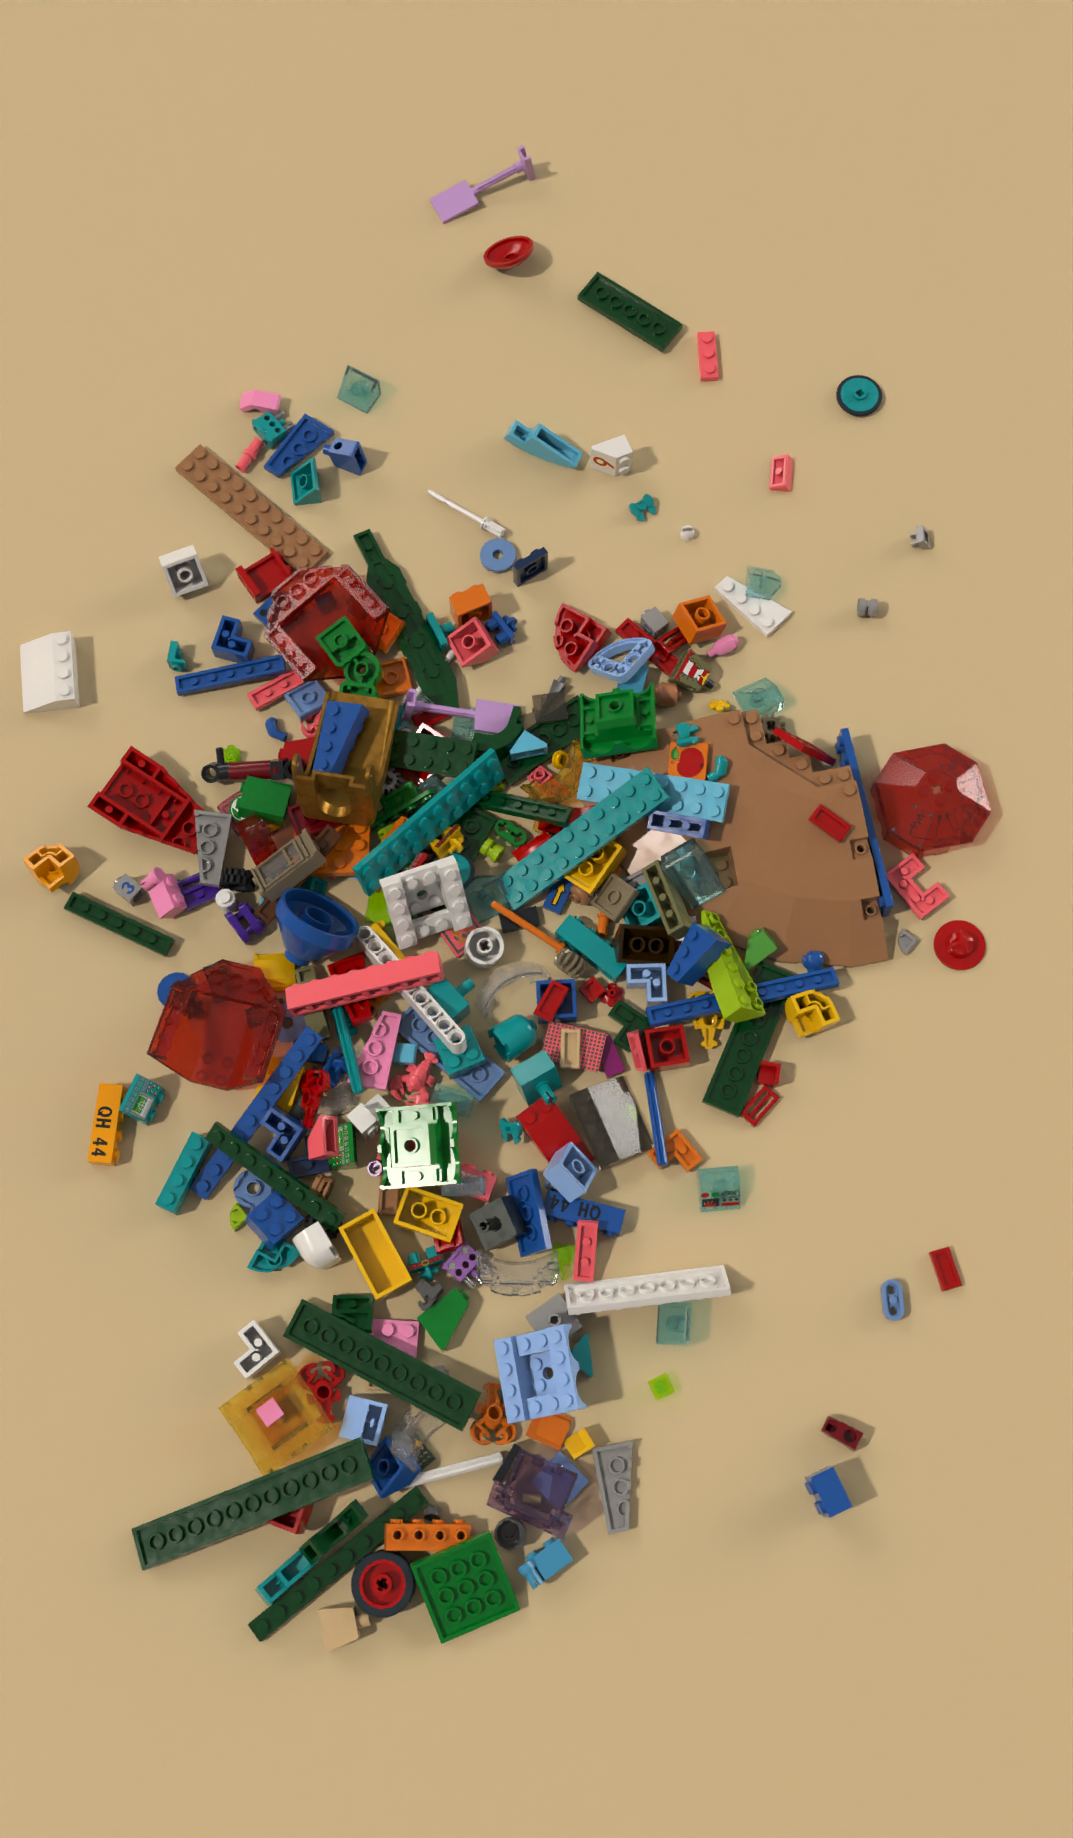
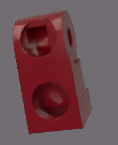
M830 1416L827 1417L821 1429L822 1433L852 1451H855L863 1435L857 1429Z

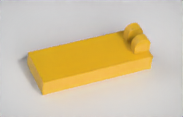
M380 920L370 926L399 960L405 958L404 954L384 932V921Z

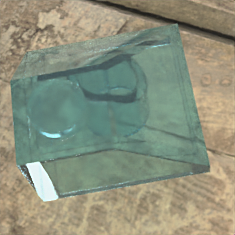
M766 677L732 693L742 712L758 709L761 718H763L765 713L771 715L781 710L785 702L777 685Z
M500 875L475 876L472 883L464 889L466 900L479 924L500 914L491 907L493 901H497L507 909L512 908L509 903L510 898Z

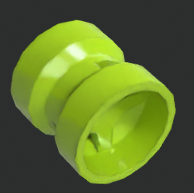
M489 837L479 852L484 856L490 857L492 862L497 863L503 856L506 848L496 844L495 840Z

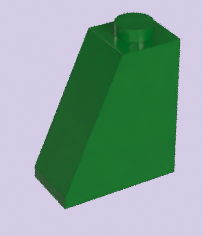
M454 1288L417 1317L442 1352L446 1350L469 1306L467 1303L469 1297L463 1289L458 1291L457 1288Z

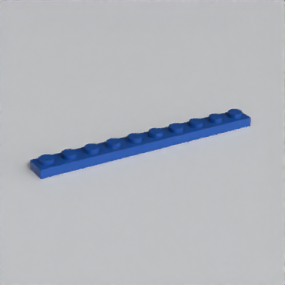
M834 967L757 983L756 986L759 998L764 1004L787 999L790 996L807 990L815 989L816 992L837 988L840 983ZM714 993L646 1008L650 1028L721 1013Z
M306 1026L231 1130L233 1133L247 1143L250 1141L260 1127V1122L269 1108L276 1105L324 1037ZM217 1149L189 1189L204 1200H207L232 1166L234 1160Z

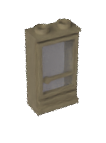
M306 828L295 839L293 838L256 866L255 869H250L254 876L252 880L259 887L257 891L264 899L267 897L273 903L281 897L286 889L293 888L327 862V859L319 852L321 849L314 842L315 838Z

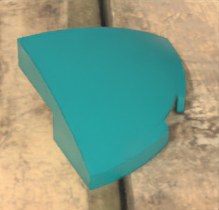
M262 1241L247 1268L257 1272H272L275 1269L289 1266L297 1259L300 1253L296 1246L287 1241L282 1242L273 1251Z

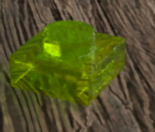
M667 1373L647 1381L656 1401L675 1392Z

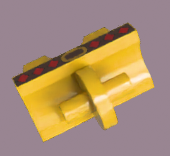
M455 824L453 827H448L441 833L443 837L441 840L436 838L430 842V847L436 852L439 860L446 858L454 851L456 853L463 851L461 844L464 842V836L460 832L461 827Z

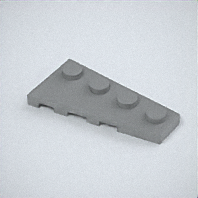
M633 1441L592 1448L608 1534L629 1530Z

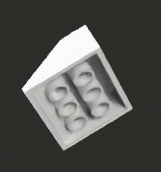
M71 631L51 633L20 645L23 713L80 708L76 640Z

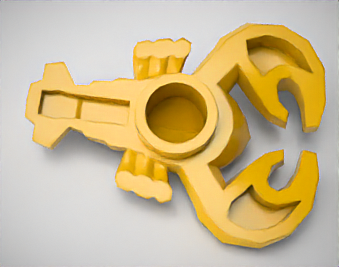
M693 992L688 995L687 999L704 995L705 992ZM722 1013L692 1020L694 1029H701L704 1040L700 1045L706 1049H712L713 1046H717V1042L713 1040L716 1029H723L724 1018L718 1019Z

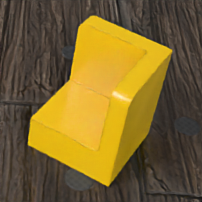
M582 1428L563 1442L573 1459H576L595 1446L585 1428Z

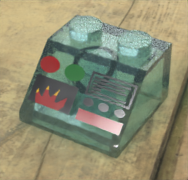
M738 1166L697 1170L700 1212L740 1209Z

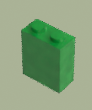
M247 775L246 782H242L240 788L242 796L237 798L235 809H238V817L283 827L287 812L286 808L291 798L292 786Z

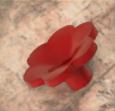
M614 983L604 987L606 993L600 998L602 1003H607L609 1007H613L618 999L623 1001V989L621 987H617Z

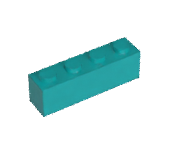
M569 914L555 931V937L561 942H565L567 947L613 983H616L625 972L626 964L630 963H617L613 944L606 939L603 941L598 937L599 934L594 929L585 927L583 925L584 922L579 917H573Z
M195 1132L190 1134L155 1205L178 1215L190 1191L189 1188L196 1180L213 1146L205 1140V1137Z

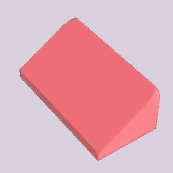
M789 454L772 457L770 490L791 491L793 459Z
M640 1029L628 1032L627 1038L635 1069L646 1072L649 1065Z

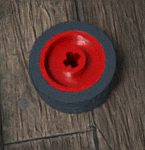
M378 1550L366 1555L357 1564L351 1580L352 1595L357 1605L365 1613L378 1618L391 1617L401 1612L410 1603L416 1587V1579L410 1567V1562L400 1553L386 1550ZM386 1579L387 1587H382L380 1581Z

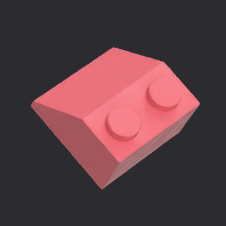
M473 617L446 637L463 668L484 663L500 652L485 624L476 617Z

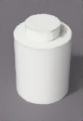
M222 889L216 894V903L223 913L229 911L233 913L237 910L238 901L231 890Z

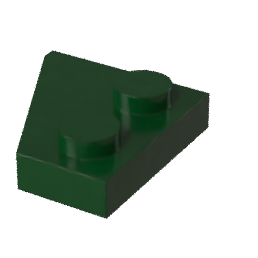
M333 1295L332 1315L372 1334L374 1295Z

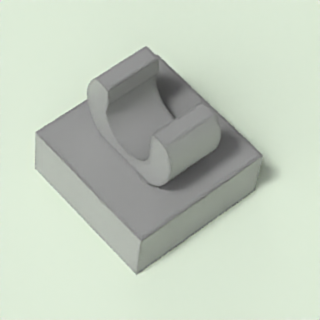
M923 525L916 526V532L909 534L912 539L916 538L915 541L910 542V545L914 548L920 546L923 550L930 549L928 530Z

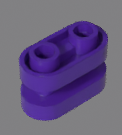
M241 902L236 906L239 912L233 915L229 911L224 916L244 944L247 945L252 941L250 935L255 932L260 936L265 932L263 928L266 926L260 917L257 919L252 913L255 911L249 903L244 904V902ZM243 917L250 925L246 929L239 923V920Z

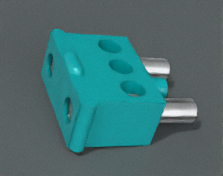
M282 410L273 415L268 411L256 420H252L253 430L270 449H273L275 445L282 442L287 437V432L295 427L292 422L283 427L286 424L283 418L279 421L277 420L284 416Z

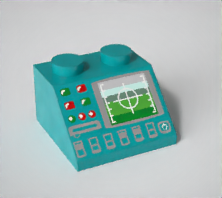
M136 1073L119 1110L126 1117L149 1126V1123L153 1122L156 1118L158 1105L162 1104L165 1099V1089Z

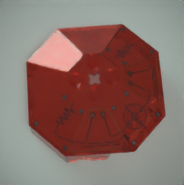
M945 743L893 753L870 789L871 796L874 798L877 819L881 824L883 840L908 855L914 853L918 859L932 854L934 856L945 854L951 846L972 843L991 813L978 763ZM932 786H940V791L942 793L938 792L937 794H934V789H932Z

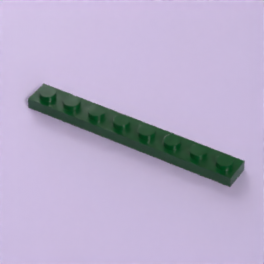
M218 1121L214 1123L205 1137V1140L331 1231L335 1232L347 1215Z

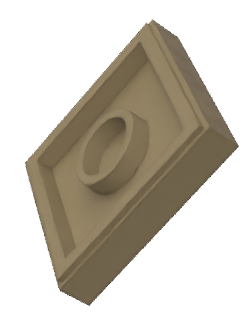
M611 872L590 904L618 924L640 892Z

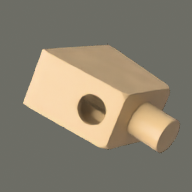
M355 1606L319 1609L326 1652L361 1637L359 1628L371 1626L369 1614L357 1615Z

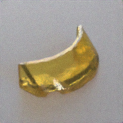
M573 740L565 764L553 778L541 784L533 780L530 784H523L520 788L537 801L555 803L567 800L578 791L583 762L591 763L593 758L583 759L580 750V740Z

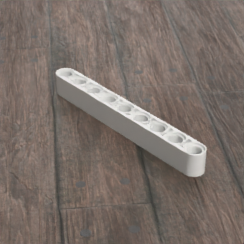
M369 926L359 927V933L356 936L358 945L376 966L385 964L388 961L399 960ZM423 986L414 987L411 990L398 991L453 1054H461L466 1050L467 1043L464 1032Z

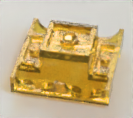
M288 1357L219 1407L224 1418L232 1426L263 1476L276 1471L289 1460L302 1453L320 1437L336 1428ZM273 1397L285 1413L286 1419L282 1424L275 1422L267 1427L256 1412V1409Z

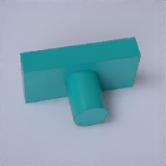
M433 612L426 614L425 622L430 631L433 632L437 639V645L441 653L448 650V641L445 635L454 632V626L451 621L439 625Z

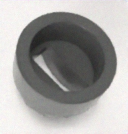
M431 1503L428 1504L424 1510V1518L428 1521L440 1519V1506L436 1503L434 1506Z

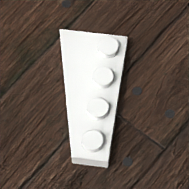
M728 576L714 587V591L766 638L792 614L791 610Z

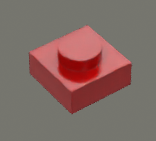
M594 976L578 988L591 1004L606 993V989Z

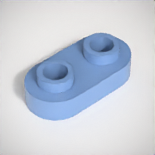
M894 1279L887 1280L881 1285L883 1315L890 1321H897L904 1315L902 1286ZM888 1287H892L894 1289L893 1294L888 1293ZM891 1307H894L896 1309L895 1315H892L889 1310Z

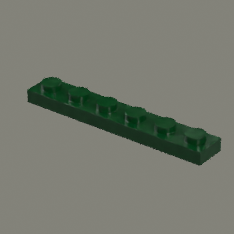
M489 791L473 805V807L562 827H567L574 814L573 809L570 807L495 791Z
M72 892L64 906L66 911L164 957H167L175 942L173 938L75 892Z

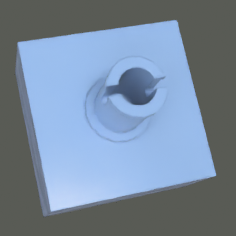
M570 1141L554 1153L542 1175L547 1179L544 1183L546 1189L552 1186L549 1189L550 1191L557 1189L571 1203L587 1191L598 1169Z

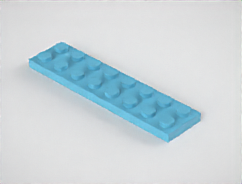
M583 762L576 799L599 803L641 771ZM653 773L670 797L667 802L656 809L657 811L724 823L730 784Z

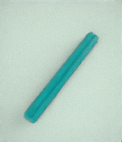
M338 1006L333 1009L352 1092L355 1095H359L364 1092L345 1010L342 1006Z

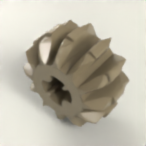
M765 713L763 718H761L767 744L770 741L774 743L777 740H782L772 733L775 727L786 731L784 728L785 722H780L781 716L775 718L774 713L770 717Z
M562 948L554 959V965L574 979H578L587 967L586 962L579 955L566 948Z

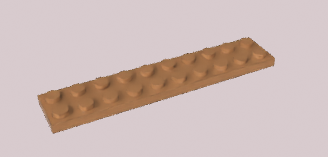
M201 444L175 467L181 476L268 549L273 547L276 552L279 551L284 558L283 562L289 565L303 579L329 555L324 547Z

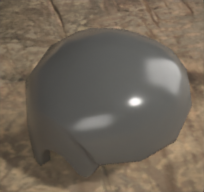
M507 1517L500 1520L494 1530L495 1540L499 1546L509 1551L522 1548L527 1539L526 1528L523 1522L515 1517Z

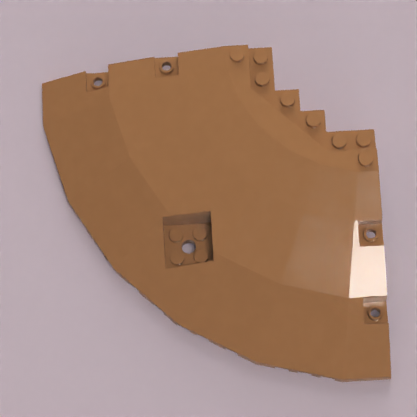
M758 709L744 712L734 710L684 722L690 724V726L694 724L699 728L698 732L690 733V737H699L697 743L709 744L707 775L715 770L716 757L724 756L728 761L725 776L715 781L731 785L724 823L711 821L708 840L647 829L649 815H647L613 840L623 846L627 852L619 865L630 876L655 860L667 864L688 915L696 916L697 924H701V911L707 910L716 913L731 942L740 950L746 951L748 938L750 937L749 934L756 928L760 930L764 927L778 945L777 950L766 958L779 963H802V957L809 951L821 952L824 956L823 965L827 967L844 966V968H854L887 961L888 953L883 917H881L877 902L880 896L877 878L867 840L868 832L861 798L850 765L813 772L809 755L790 758L785 741L766 743ZM675 727L657 730V749L623 753L622 756L610 755L583 759L581 755L571 759L577 792L583 762L639 771L649 767L653 773L668 775L670 742L678 740V738L673 737V734L677 733ZM582 801L584 807H589L598 804L593 802ZM819 804L852 826L840 843L808 821ZM861 847L863 852H858L857 848ZM715 873L718 876V881L711 882L708 879V875ZM868 908H871L873 910L872 914H869L867 912Z

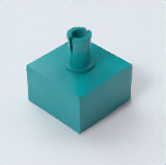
M467 977L459 986L454 988L445 978L443 981L435 982L427 989V992L456 1024H459L470 1014L469 1003L463 996L476 986Z
M545 1050L510 1069L516 1086L528 1106L541 1097L546 1105H551L549 1098L555 1103L557 1097L553 1092L563 1086L556 1066Z

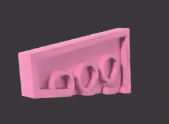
M382 1011L359 1060H357L363 1087L386 1091L402 1014Z

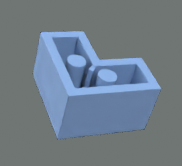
M665 963L626 964V989L646 988V1007L667 1003Z

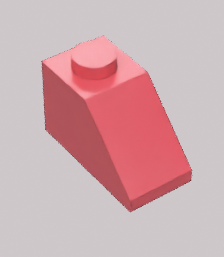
M320 1115L307 1139L309 1159L327 1160L340 1156L337 1116Z

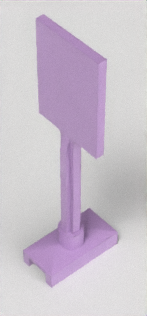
M524 145L517 148L520 161L514 163L512 167L472 188L469 187L466 180H463L430 198V202L442 223L444 224L478 206L476 194L515 173L524 171L529 181L535 179L531 157L526 155Z
M409 688L403 703V707L406 708L402 720L409 721L413 711H425L474 719V731L497 734L507 726L513 706L520 707V705L476 699L475 710L441 706L416 700V689Z

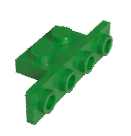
M412 781L399 787L380 799L387 815L375 821L370 826V829H377L379 831L388 826L387 823L391 820H398L403 816L404 812H411L417 809L419 803H426L433 798L432 795L437 793L436 789H428L419 795Z

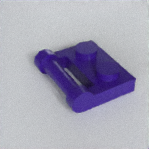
M199 873L182 880H177L187 905V912L215 900L216 894L220 891L219 887L201 884L184 890L183 887L200 880Z

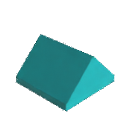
M312 457L290 473L293 504L296 506L321 503L318 470L315 458Z

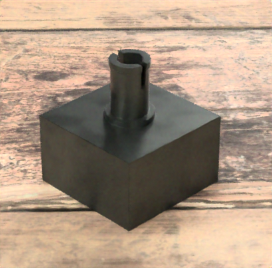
M512 1195L499 1197L469 1214L485 1251L497 1249L528 1232Z

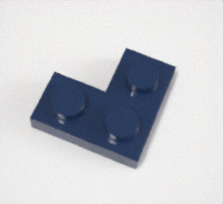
M309 1135L304 1136L307 1155L287 1159L289 1173L296 1178L314 1176L320 1172L323 1174L330 1173L328 1159H309L307 1140Z

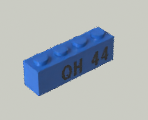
M547 1190L544 1202L545 1214L549 1222L556 1223L559 1220L563 1221L565 1226L576 1228L578 1219L599 1221L598 1231L604 1232V1236L615 1238V1235H620L626 1211L624 1209L581 1198H576L569 1203L561 1193Z

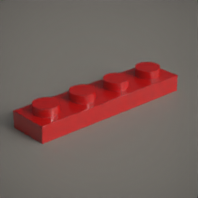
M629 618L615 632L622 639L638 637L650 639L653 645L656 642L654 638ZM654 645L655 651L648 660L670 677L679 659L673 654L667 657L665 655L666 652L660 650V646Z

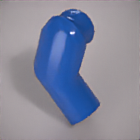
M274 717L267 719L265 727L268 735L285 742L288 734L278 730L277 719Z

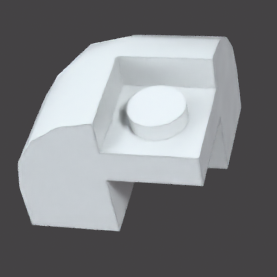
M319 1221L301 1231L292 1240L304 1261L315 1269L325 1270L343 1261Z

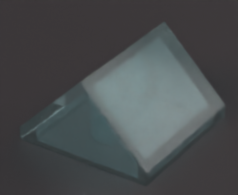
M347 365L337 398L365 413H369L381 395L380 382L378 379L351 365Z
M672 1302L658 1305L656 1344L690 1345L691 1302Z

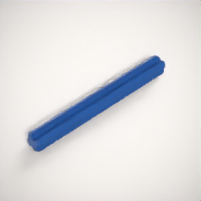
M646 1072L644 1079L658 1166L668 1165L655 1074L654 1072Z

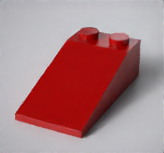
M541 1097L516 1116V1121L521 1123L523 1131L548 1164L554 1153L570 1141L591 1162L595 1160L559 1107L550 1098L551 1105H546Z

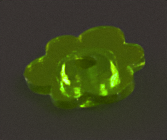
M229 745L226 749H223L225 762L241 761L240 749H236L234 745Z

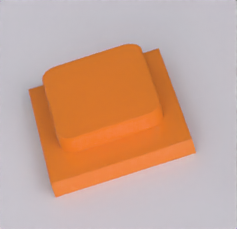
M556 1414L532 1419L525 1436L560 1450L572 1418Z

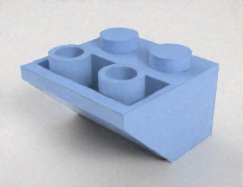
M349 1395L339 1437L350 1440L363 1437L365 1444L378 1447L389 1405Z

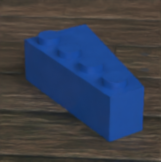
M327 701L313 770L335 774L342 773L348 760L347 756L350 750H353L354 741L363 728L362 724L365 718L370 713L363 704Z

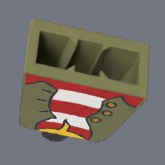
M692 649L683 651L667 680L669 683H676L678 687L693 693L700 691L701 688L709 692L715 682L707 678L711 672V667Z

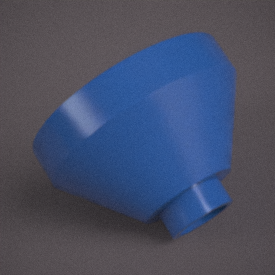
M286 889L275 907L283 944L286 948L284 955L290 962L298 966L306 967L310 962L350 948L359 933L357 920L345 907L335 900L309 889Z

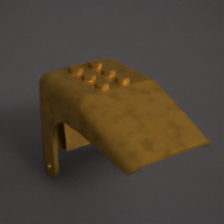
M330 690L325 693L306 771L303 772L300 754H294L291 765L300 809L305 817L369 827L375 822L388 772L400 701ZM327 701L363 704L370 711L362 724L361 732L358 733L354 741L353 750H350L347 756L348 760L341 774L313 770Z

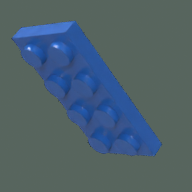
M529 1169L506 1178L508 1194L512 1195L528 1230L527 1233L517 1237L520 1257H528L552 1249L537 1169Z

